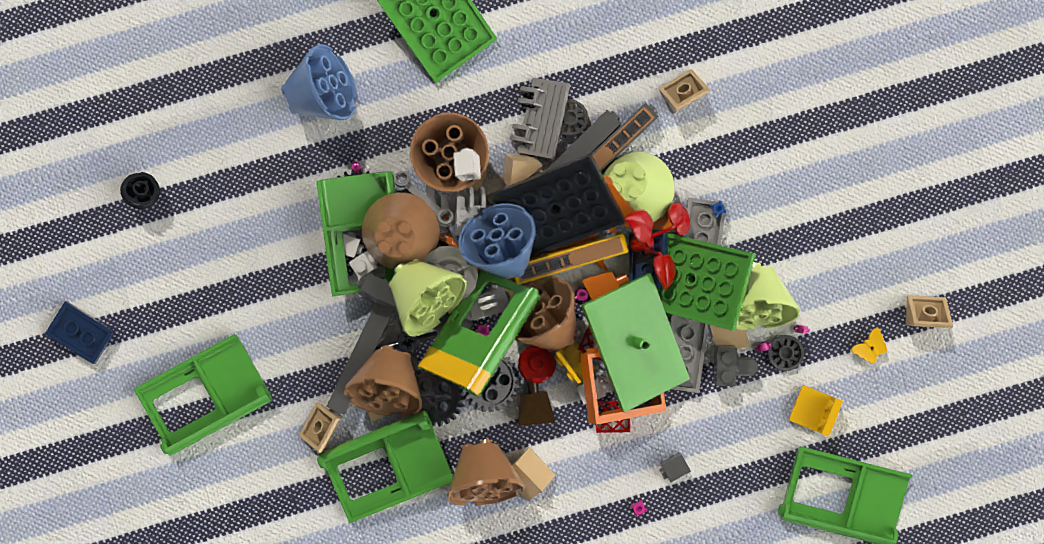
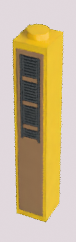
M624 231L530 258L524 274L518 278L513 277L512 280H516L517 284H522L627 253L629 248Z

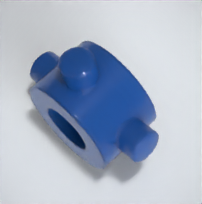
M719 200L718 203L710 206L715 217L726 213L727 209L722 204L723 201Z

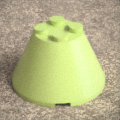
M629 152L615 158L602 173L603 177H611L617 191L634 211H647L653 222L660 217L662 218L672 204L675 192L673 176L666 164L650 153Z
M414 259L406 265L402 263L395 269L396 274L389 283L402 328L409 336L422 335L441 323L439 319L447 312L451 314L457 307L465 293L467 284L462 275L421 262L418 259Z
M753 263L736 329L755 330L754 326H766V329H770L796 320L799 317L800 308L781 281L775 268L772 266H761V263Z

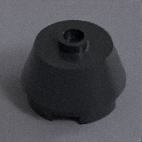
M145 172L134 173L123 180L120 193L124 202L135 209H145L153 206L158 201L160 186L152 175Z

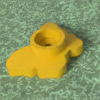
M874 328L870 332L868 340H864L863 344L854 345L851 348V352L869 363H875L877 356L887 352L881 330Z

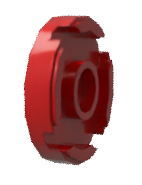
M537 346L527 347L518 359L520 375L531 383L548 381L556 369L554 355L547 349Z

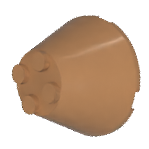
M441 113L431 117L418 127L411 141L410 159L416 174L425 184L439 191L455 192L471 186L478 179L462 182L455 176L454 153L460 152L462 149L474 150L479 155L480 174L482 175L488 163L489 147L483 131L473 120L457 113Z
M392 193L378 199L369 208L363 220L362 237L369 254L381 265L395 270L400 264L406 265L414 259L423 262L427 255L437 248L440 238V226L434 210L423 199L409 193Z
M548 276L536 279L525 285L527 288L531 286L537 289L540 299L515 340L547 349L549 352L571 346L575 342L577 326L575 297L569 283L566 280H560L558 277Z
M384 345L382 349L376 350L346 384L344 389V395L350 397L349 401L352 404L380 415L390 416L391 413H401L400 416H409L419 412L422 406L411 362V354L394 350L392 346Z
M487 439L480 441V444H465L462 446L447 498L450 503L465 506V502H475V506L493 504L518 496V491H525V484L499 445L493 444L491 440Z

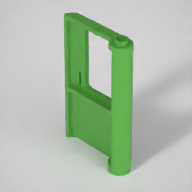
M425 410L319 453L317 458L320 468H324L330 476L349 523L449 484L453 479L449 463ZM383 448L396 475L397 482L355 500L350 499L338 471V465Z

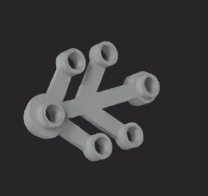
M399 171L395 174V185L400 188L404 187L411 194L423 199L434 210L441 227H449L454 223L455 214L449 209L448 205L449 192L441 194L438 190V195L441 197L440 208L434 201V188L426 184L425 195L409 181L410 178L407 172ZM403 177L406 181L399 183L398 179ZM447 215L449 220L443 221L442 216Z

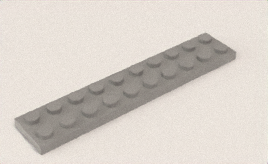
M688 198L686 210L690 217V228L682 237L721 246L725 213L715 217L710 208L711 205L718 202ZM722 203L726 209L727 203ZM671 314L670 326L690 378L671 389L699 393L709 324Z

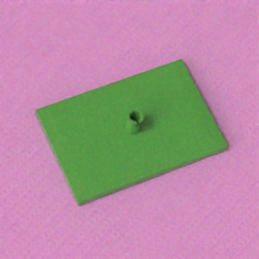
M377 0L435 83L497 40V37L472 0ZM434 9V14L430 15V11Z
M667 233V254L671 256L675 263L676 275L668 289H657L665 312L735 331L756 254Z
M647 273L581 305L622 412H626L690 379L651 273Z

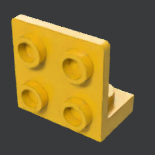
M575 341L571 346L556 350L554 358L561 367L565 365L567 368L565 373L572 383L576 381L580 384L583 378L580 353L583 352L577 350L579 345Z
M802 385L789 420L829 437L843 401Z

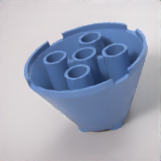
M324 44L311 48L286 80L285 84L281 86V91L286 97L292 114L297 113L304 116L334 120H346L354 114L356 110L354 99L357 98L355 83L345 61L340 55L336 56L332 52L333 48Z
M497 204L481 210L482 213L474 219L471 217L464 225L459 236V249L464 259L469 264L504 279L521 277L528 266L535 237V223L532 216L518 205Z

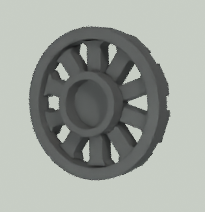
M567 100L569 110L565 107L562 121L564 123L561 126L560 133L574 136L585 129L588 122V113L580 102ZM573 104H576V105H577V107L575 108V110H572V109H573ZM579 109L583 110V113L577 114ZM585 117V120L582 121L578 118ZM576 123L581 124L582 127L578 128ZM566 125H568L567 132L563 131ZM571 125L576 130L575 132H571Z
M781 335L771 341L767 355L770 363L775 368L782 371H790L801 364L804 357V349L797 338L790 335ZM783 338L787 339L786 344H784ZM779 341L781 347L776 345L775 342ZM797 346L800 348L799 350H793ZM772 347H774L778 351H771ZM794 354H799L800 358L794 357ZM772 355H779L775 359H772ZM781 359L780 365H776V363ZM791 359L795 361L794 365H792ZM785 361L788 364L787 368L784 367Z

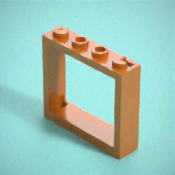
M598 348L586 349V353H580L589 423L602 424L666 411L664 393L652 398V403L638 405L626 412L617 409L599 413L592 358L601 356Z

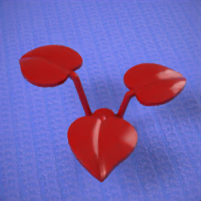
M680 203L672 204L668 210V217L673 225L652 234L651 230L653 221L647 211L637 210L624 218L635 236L630 242L632 250L634 252L644 251L645 254L657 255L654 257L653 264L656 275L664 290L670 287L675 278V263L670 255H662L661 252L650 249L654 246L653 238L671 231L674 228L678 235H685L689 231L690 217L686 208Z

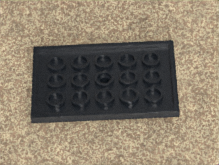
M591 153L487 195L491 206L515 204L524 208L532 216L535 223V237L530 258L626 222Z

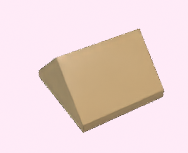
M692 69L659 88L673 114L710 92L707 85Z
M505 154L502 181L507 186L525 180L538 170L542 164L529 155Z
M907 296L906 325L952 328L953 323L946 297Z
M316 402L299 436L316 451L322 453L326 449L343 415H336L329 411L330 408Z
M530 447L512 463V466L525 484V491L521 492L520 490L518 492L527 501L541 493L555 476V473Z

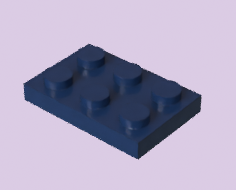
M661 230L652 231V234L659 232ZM667 232L653 238L654 246L650 250L661 252L662 255L667 254ZM629 233V282L647 273H651L656 288L664 289L654 269L653 261L657 255L645 254L644 251L634 252L630 242L635 236L633 233Z
M65 301L46 330L45 335L90 363L96 364L116 331L70 302Z

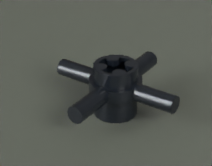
M398 315L402 333L398 336L396 342L384 345L392 346L394 350L400 349L402 352L411 354L413 370H418L419 364L415 351L419 348L420 343L435 339L437 333L433 331L418 336H409L403 330ZM407 336L409 339L414 340L411 347H407L404 343Z

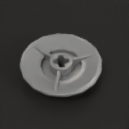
M441 246L431 251L424 259V263L445 270H452L463 276L467 284L461 300L468 297L475 289L478 280L477 267L469 264L464 259L459 248Z

